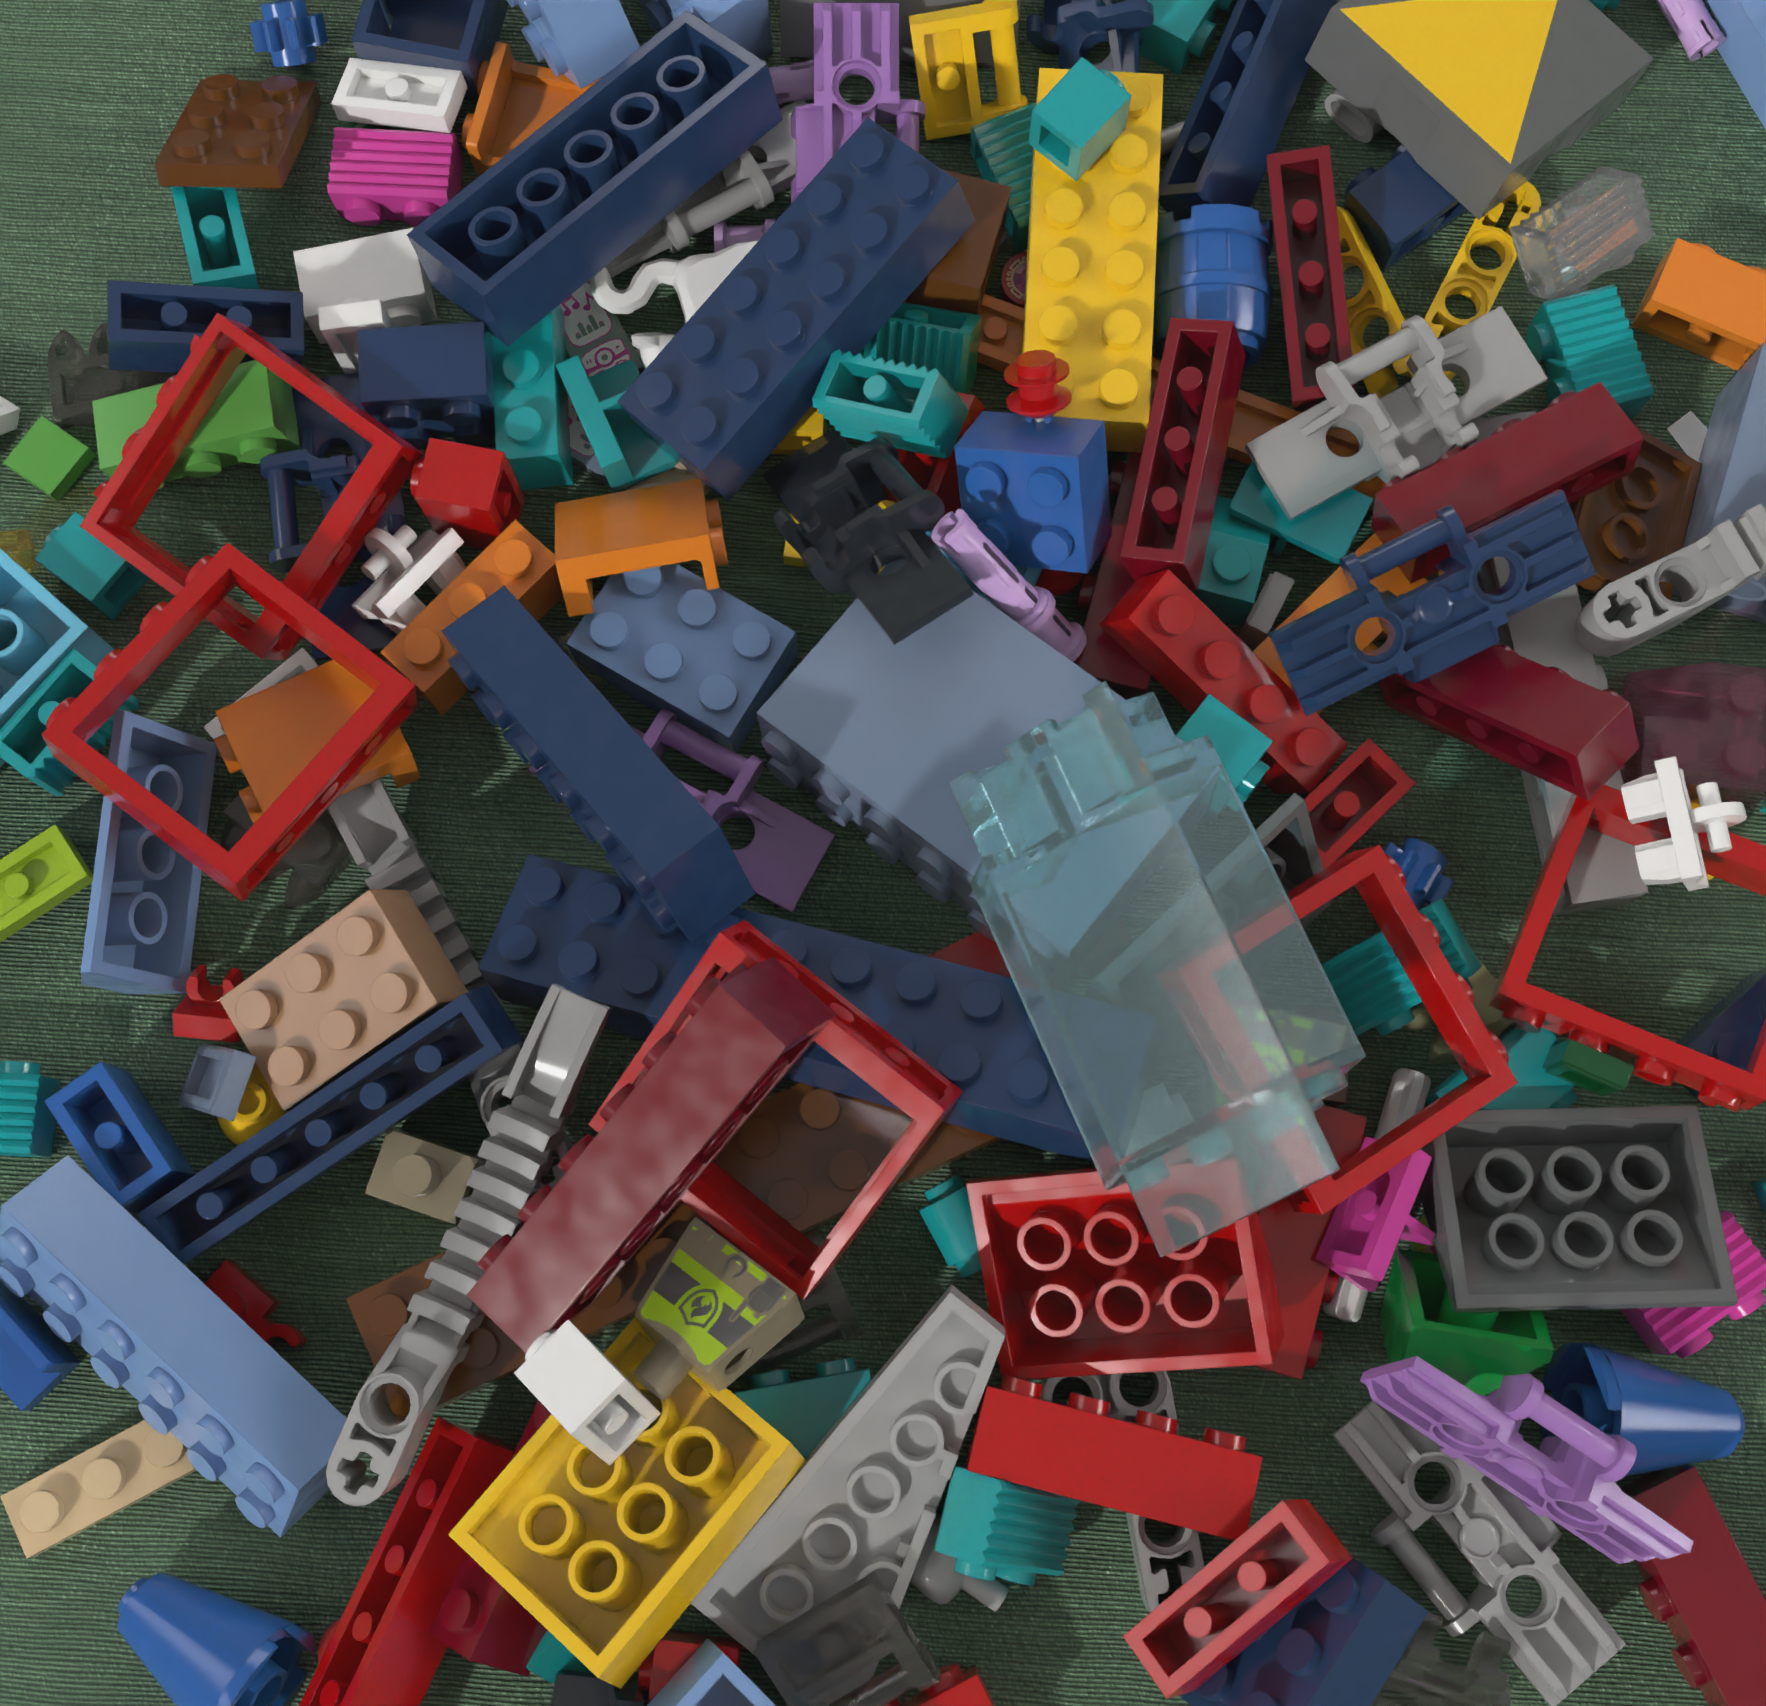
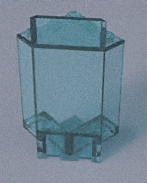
M1104 681L1083 695L1086 705L1081 714L1058 723L1054 719H1046L1003 748L1008 761L978 771L969 770L949 783V786L982 858L970 885L1106 1191L1125 1183L1128 1184L1161 1258L1187 1247L1337 1172L1340 1167L1313 1112L1324 1106L1322 1099L1348 1086L1344 1075L1365 1058L1366 1054L1209 735L1179 744L1154 692L1116 703L1107 682Z

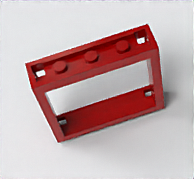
M216 313L202 337L194 335L190 345L191 354L178 374L170 377L161 386L156 396L157 407L144 427L132 433L125 442L122 449L123 459L110 480L103 482L93 492V495L98 498L80 527L174 596L186 586L185 580L191 568L137 530L134 525L247 353L373 444L282 582L283 585L320 611L365 543L364 537L375 528L412 472L416 459L421 458L423 453L246 325ZM228 595L205 617L260 659L286 661L302 638V635L266 608L258 618Z
M227 542L214 557L206 555L191 568L185 580L186 586L169 603L162 601L147 613L140 625V633L123 651L115 649L102 659L94 672L92 683L76 699L69 697L52 711L46 723L47 729L41 735L52 755L244 902L417 709L415 684ZM237 586L365 683L374 692L228 852L86 742L227 594Z
M1604 784L1588 801L1571 794L1488 1006L1502 1011L1501 1017L1518 1023V1029L1539 1033L1541 1028L1567 1037V1040L1572 1039L1604 1054H1609L1631 1063L1634 1066L1632 1073L1646 1081L1663 1086H1671L1673 1081L1698 1090L1700 1091L1698 1099L1708 1106L1720 1105L1739 1112L1740 1108L1749 1110L1766 1101V1017L1745 1071L1526 983L1585 829H1592L1633 846L1671 838L1667 817L1631 824L1625 809L1622 791ZM1729 832L1732 849L1712 853L1707 833H1697L1707 874L1766 896L1765 845Z
M1380 845L1347 854L1156 974L1294 1212L1325 1214L1518 1083L1507 1065L1509 1057L1505 1046L1495 1034L1485 1027L1473 1006L1475 998L1470 986L1462 976L1452 970L1439 947L1440 936L1436 927L1425 915L1419 913L1405 889L1406 879L1401 867L1392 857L1384 853ZM1355 885L1463 1070L1467 1080L1329 1172L1214 973Z
M743 920L718 933L588 1125L598 1133L607 1123L599 1115L603 1107L626 1084L631 1083L634 1087L639 1084L649 1071L642 1064L646 1054L669 1031H674L677 1035L682 1031L692 1018L685 1011V1007L709 980L716 977L722 982L739 964L743 963L747 968H751L773 956L836 1014L814 1041L913 1119L820 1247L713 1161L678 1202L689 1206L709 1223L712 1230L733 1246L743 1250L759 1263L763 1269L804 1300L828 1275L962 1095L963 1091L754 926Z

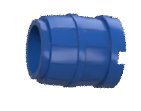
M1202 204L1191 206L1190 219H1183L1173 223V211L1163 214L1158 218L1153 332L1155 348L1160 355L1163 356L1171 317L1234 321L1246 355L1243 369L1258 362L1261 352L1267 345L1269 314L1273 301V288L1269 282L1268 257L1273 248V223L1268 219L1264 225L1260 224V211L1251 207L1233 204Z

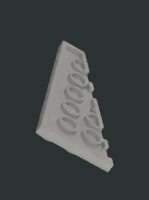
M952 1284L806 1457L804 1465L691 1602L700 1612L817 1706L861 1705L869 1681L873 1677L880 1660L882 1648L896 1612L899 1611L934 1521L941 1496L957 1462L959 1450L973 1414L976 1413L1005 1338L1006 1328Z

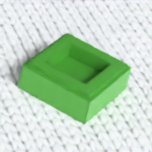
M41 415L3 463L11 471L59 502L96 455L89 447Z

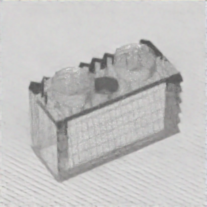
M1606 166L1596 168L1595 173L1586 175V179L1577 181L1576 186L1569 187L1567 192L1558 194V199L1550 200L1547 206L1539 207V212L1531 213L1528 219L1520 221V225L1511 227L1510 232L1528 294L1550 301L1588 291V284L1606 271L1616 270L1629 264L1635 257L1634 252L1655 237L1656 233L1651 229L1654 223L1648 218L1651 212L1646 208L1649 202L1643 196L1646 191L1641 186L1643 180L1638 174Z

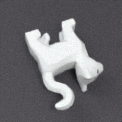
M758 241L736 243L715 253L692 255L681 260L660 258L645 263L634 275L629 287L625 290H618L614 287L611 275L607 268L604 267L590 280L592 295L598 305L613 314H630L647 304L658 284L672 285L677 291L686 324ZM660 332L635 333L631 335L632 346L638 348L635 351L642 361L644 370L675 335Z

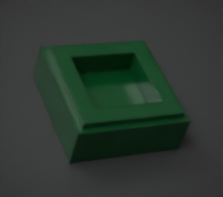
M1568 1039L1550 1047L1543 1069H1546L1545 1072L1602 1097L1626 1089L1634 1066L1577 1041Z

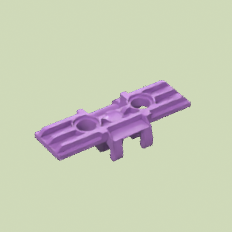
M814 3V103L798 106L791 114V137L796 139V176L791 181V203L867 117L877 124L895 123V137L919 153V121L925 119V103L913 99H900L899 3ZM851 75H862L868 78L873 84L875 91L872 98L862 105L847 103L839 93V86L845 78Z
M665 708L655 717L646 734L632 727L660 760H662L667 751L666 744L734 780L726 795L710 789L705 794L682 781L680 782L720 827L725 821L733 817L745 818L753 824L755 834L752 842L745 848L733 850L755 894L793 914L834 841L835 835L752 791L764 768V760L754 755L750 756L749 759L742 757L676 722L677 715ZM531 765L528 771L536 776L535 773L538 770Z
M1418 1356L1371 1368L1363 1372L1360 1382L1368 1387L1373 1401L1441 1445L1439 1450L1453 1459H1462L1519 1497L1526 1508L1540 1517H1549L1616 1563L1623 1564L1633 1560L1642 1562L1657 1557L1659 1559H1669L1691 1552L1693 1540L1622 1492L1615 1483V1481L1622 1479L1632 1468L1637 1456L1636 1446L1620 1435H1606L1545 1394L1543 1383L1532 1375L1504 1376L1499 1389L1489 1393L1488 1396L1474 1393ZM1527 1417L1556 1435L1543 1438L1540 1442L1539 1450L1524 1441V1436L1518 1433L1523 1419Z

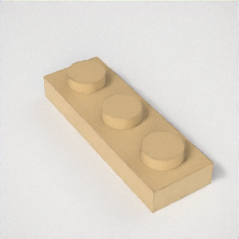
M143 1420L0 1496L26 1558L37 1556L197 1471L187 1457L186 1452L188 1448L170 1431L166 1435L160 1434L146 1420Z

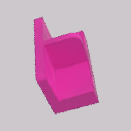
M1365 1137L1360 1151L1378 1139ZM1420 1149L1338 1204L1315 1259L1359 1289L1374 1292L1379 1281H1383L1399 1239L1432 1245L1436 1234L1409 1215L1432 1157Z

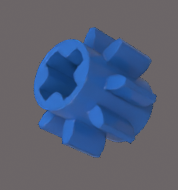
M278 0L261 3L263 19L249 23L255 52L268 51L271 54L273 67L316 62L315 46L328 42L323 13L309 14L305 0Z
M1406 838L1400 848L1391 842H1388L1386 847L1383 848L1384 853L1392 857L1401 867L1406 879L1405 889L1417 910L1440 898L1444 900L1454 881L1441 875L1448 865V860L1439 850L1415 838Z

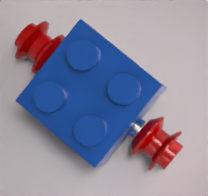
M1032 350L1020 354L1016 358V362L1009 365L1004 371L1005 381L1012 386L1018 387V389L1008 395L1006 400L1007 407L1014 413L982 411L954 448L961 509L968 514L969 518L977 525V528L988 540H991L1014 566L1042 569L1035 586L1049 590L1053 596H1059L1070 592L1074 586L1084 579L1085 574L1089 572L1112 536L1105 421L1054 417V414L1067 407L1072 400L1071 391L1062 385H1058L1059 382L1067 378L1070 373V367L1066 361L1056 358L1055 354L1050 351Z

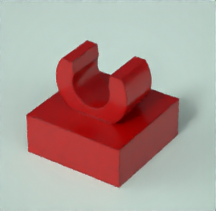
M198 965L186 982L187 995L172 1013L173 1035L238 1043L241 1037L219 999L244 981L240 969L231 968L223 979L222 986L210 985L207 980V966Z

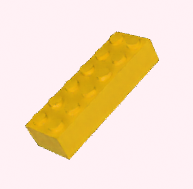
M1039 68L1036 105L1070 69ZM1110 71L1120 79L1126 91L1132 95L1126 128L1079 180L1075 181L1033 148L1022 353L1032 350H1047L1054 353L1056 358L1068 363L1070 373L1058 385H1062L1071 391L1072 400L1067 407L1054 414V417L1104 420L1106 451L1142 452L1150 414L1164 74Z

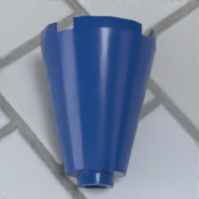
M1564 1343L1552 1355L1551 1362L1548 1363L1543 1375L1542 1383L1544 1390H1551L1554 1400L1606 1435H1620L1636 1446L1637 1456L1635 1462L1625 1476L1726 1458L1733 1453L1744 1435L1745 1420L1742 1410L1737 1405L1733 1396L1725 1389L1592 1343ZM1540 1425L1542 1439L1556 1436Z
M158 1573L149 1579L144 1577L136 1581L126 1591L118 1607V1612L121 1614L118 1621L119 1633L175 1706H288L307 1674L297 1666L303 1649L314 1655L316 1644L313 1634L300 1624L167 1573Z

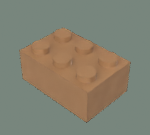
M369 889L229 991L219 1001L250 1054L257 1057L255 1062L283 1111H290L459 996L468 992L409 892L407 890Z

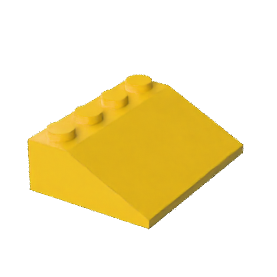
M636 1316L603 1354L661 1414L610 1466L573 1437L551 1414L448 1534L597 1678L620 1689L806 1462L805 1458L790 1441L729 1389L726 1388L718 1392L691 1371L665 1401L650 1392L637 1380L632 1372L657 1343L645 1333Z

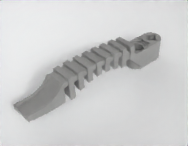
M1758 504L1746 510L1734 523L1729 519L1715 526L1706 536L1695 543L1606 585L1582 609L1576 619L1575 633L1578 642L1585 650L1596 656L1609 657L1617 655L1679 625L1742 587L1753 577L1755 581L1765 577L1766 506L1763 507L1762 504ZM1659 582H1667L1675 586L1680 592L1682 602H1673L1667 599L1661 593ZM1617 616L1620 621L1609 623L1605 618L1610 619Z
M379 778L337 797L328 807V810L357 866L370 871L372 876L364 879L368 888L407 890L466 989L471 991L484 985L489 986L478 970L480 962L473 955L476 950L469 937L461 932L459 926L462 923L453 909L448 907L445 901L448 896L442 885L434 880L431 874L434 870L427 857L420 854L416 846L419 844L416 837L397 809L382 779ZM489 986V988L491 989V991L493 992L501 1006H503L504 1004L502 1000H500V998L497 996L494 990ZM520 1043L468 1077L486 1127L493 1111L500 1109V1103L504 1097L502 1092L523 1047ZM487 1128L491 1137L499 1134L498 1131ZM567 1133L562 1143L555 1146L552 1153L553 1156L559 1155L560 1160L573 1147ZM558 1164L552 1168L556 1179L550 1182L547 1178L542 1177L538 1187L542 1188L548 1184L553 1189L565 1175L558 1167Z
M558 984L551 985L502 1092V1095L514 1098L512 1104L493 1111L487 1124V1128L498 1131L499 1134L483 1141L477 1156L487 1159L485 1165L472 1170L466 1184L474 1188L473 1193L468 1197L460 1199L454 1216L461 1218L459 1224L446 1230L440 1246L447 1250L443 1257L430 1262L424 1278L432 1280L429 1288L413 1294L407 1308L408 1311L412 1312L408 1323L403 1324L360 1389L329 1458L326 1469L327 1484L333 1495L344 1504L353 1506L370 1504L400 1484L407 1474L449 1376L455 1366L464 1361L470 1344L465 1341L472 1331L480 1327L485 1313L467 1296L469 1291L485 1273L477 1264L501 1237L509 1234L513 1238L525 1224L517 1215L527 1201L541 1189L538 1187L539 1182L543 1176L549 1173L555 1157L551 1155L555 1146L562 1143L568 1127L564 1126L568 1115L573 1114L576 1108L577 1095L583 1075L612 1008L569 991ZM389 1383L400 1385L410 1397L411 1407L408 1416L405 1418L396 1416L386 1405L385 1392ZM366 1453L372 1456L370 1469L378 1474L371 1480L364 1476L367 1464L358 1459Z

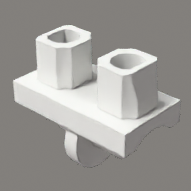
M403 525L393 536L383 529L375 527L364 537L365 545L372 556L361 566V570L368 578L376 581L351 606L363 619H380L398 635L426 608L414 594L425 581L439 595L466 568L464 562L456 553V550L464 541L453 528H447L441 535L432 530H426L417 539L416 533L407 525Z
M1676 756L1656 760L1654 762L1657 773L1645 775L1621 785L1625 809L1631 824L1667 817L1671 838L1635 845V854L1641 879L1645 885L1683 882L1688 891L1708 888L1710 886L1697 833H1707L1712 853L1732 849L1728 827L1746 820L1745 806L1741 802H1722L1717 782H1707L1696 786L1700 807L1692 810L1684 772L1679 768Z

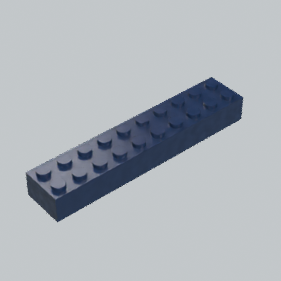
M528 854L478 967V970L500 1000L540 1010L551 985L558 984L569 991L612 1008L604 1025L605 1029L646 1040L718 933L746 920L963 1091L942 1122L1105 1167L1126 1164L1160 1050L1158 1015L742 908H736L691 943L675 923L666 930L659 925L641 901L640 897L642 895L633 884L628 887L620 877ZM815 1041L812 1042L783 1077L901 1110Z

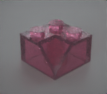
M1710 662L1629 672L1625 676L1624 699L1630 702L1640 748L1620 768L1623 784L1645 775L1657 773L1654 761L1676 756L1678 766L1684 772L1690 800L1699 799L1696 786L1707 782H1717L1722 802H1741L1744 804L1745 810L1766 798V668Z

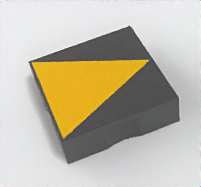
M1341 0L1331 7L1305 61L1366 117L1372 119L1395 136L1412 155L1418 165L1477 219H1480L1526 183L1545 159L1562 149L1571 147L1615 112L1654 58L1589 0Z

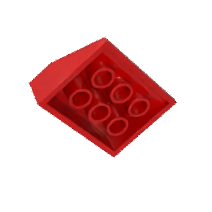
M1240 1154L970 1179L966 1183L990 1316L1006 1328L1005 1338L998 1354L1001 1378L1003 1375L1025 1380L1273 1364L1285 1333L1273 1264Z

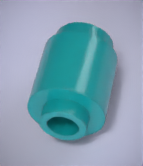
M956 1174L924 1192L929 1204L921 1208L919 1212L948 1267L955 1265L961 1277L965 1278L982 1269L967 1186L963 1183L960 1175Z

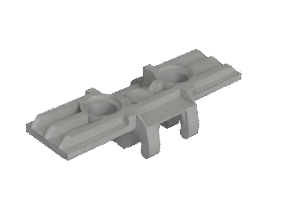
M802 98L781 108L780 112L783 119L605 266L611 278L667 249H670L673 254L683 250L684 247L689 245L688 238L752 205L756 211H759L774 201V194L791 186V181L796 176V139L791 137V114L796 107L807 105L805 100ZM754 158H760L765 163L757 164Z
M1502 306L1440 339L1435 336L1422 317L1414 315L1402 322L1401 330L1346 360L1338 364L1328 361L1317 367L1316 379L1327 400L1246 443L1244 448L1288 520L1291 521L1364 480L1369 481L1376 476L1380 477L1385 483H1388L1397 476L1404 480L1436 463L1449 450L1459 446L1463 448L1474 443L1479 437V431L1476 425L1470 422L1544 383L1547 377ZM1412 353L1406 364L1414 377L1403 387L1381 399L1377 397L1376 393L1360 398L1351 385ZM1443 371H1451L1462 379L1465 387L1462 397H1457L1455 394L1456 388ZM1335 428H1344L1351 431L1359 442L1358 453L1350 457L1335 455L1326 444V433Z
M1373 1400L1332 1434L1392 1509V1512L1372 1530L1370 1536L1379 1547L1387 1545L1445 1617L1442 1626L1451 1637L1461 1635L1481 1620L1549 1706H1557L1626 1645L1560 1564V1559L1551 1549L1562 1536L1560 1529L1552 1519L1547 1516H1538L1526 1508L1519 1497L1462 1459L1451 1458L1439 1450L1441 1445ZM1428 1462H1438L1449 1473L1451 1482H1448L1439 1489L1433 1498L1424 1501L1419 1497L1414 1486L1416 1472L1422 1465ZM1429 1520L1432 1525L1440 1527L1472 1565L1469 1570L1478 1582V1587L1466 1598L1461 1595L1411 1531L1414 1532L1425 1521ZM1520 1575L1532 1576L1538 1582L1542 1593L1539 1607L1533 1613L1525 1616L1513 1613L1506 1601V1590L1509 1583Z

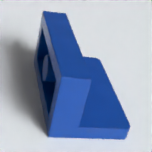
M0 1280V1388L20 1411H29L61 1383L81 1361L53 1333L47 1323L24 1297H18L13 1294Z

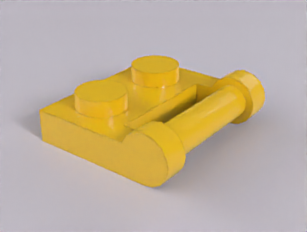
M984 0L980 4L908 16L920 101L925 103V119L923 123L926 141L971 133V127L1028 105L1027 97L1021 94L1014 24L1019 19L1017 0ZM990 30L998 98L993 102L981 104L973 33Z

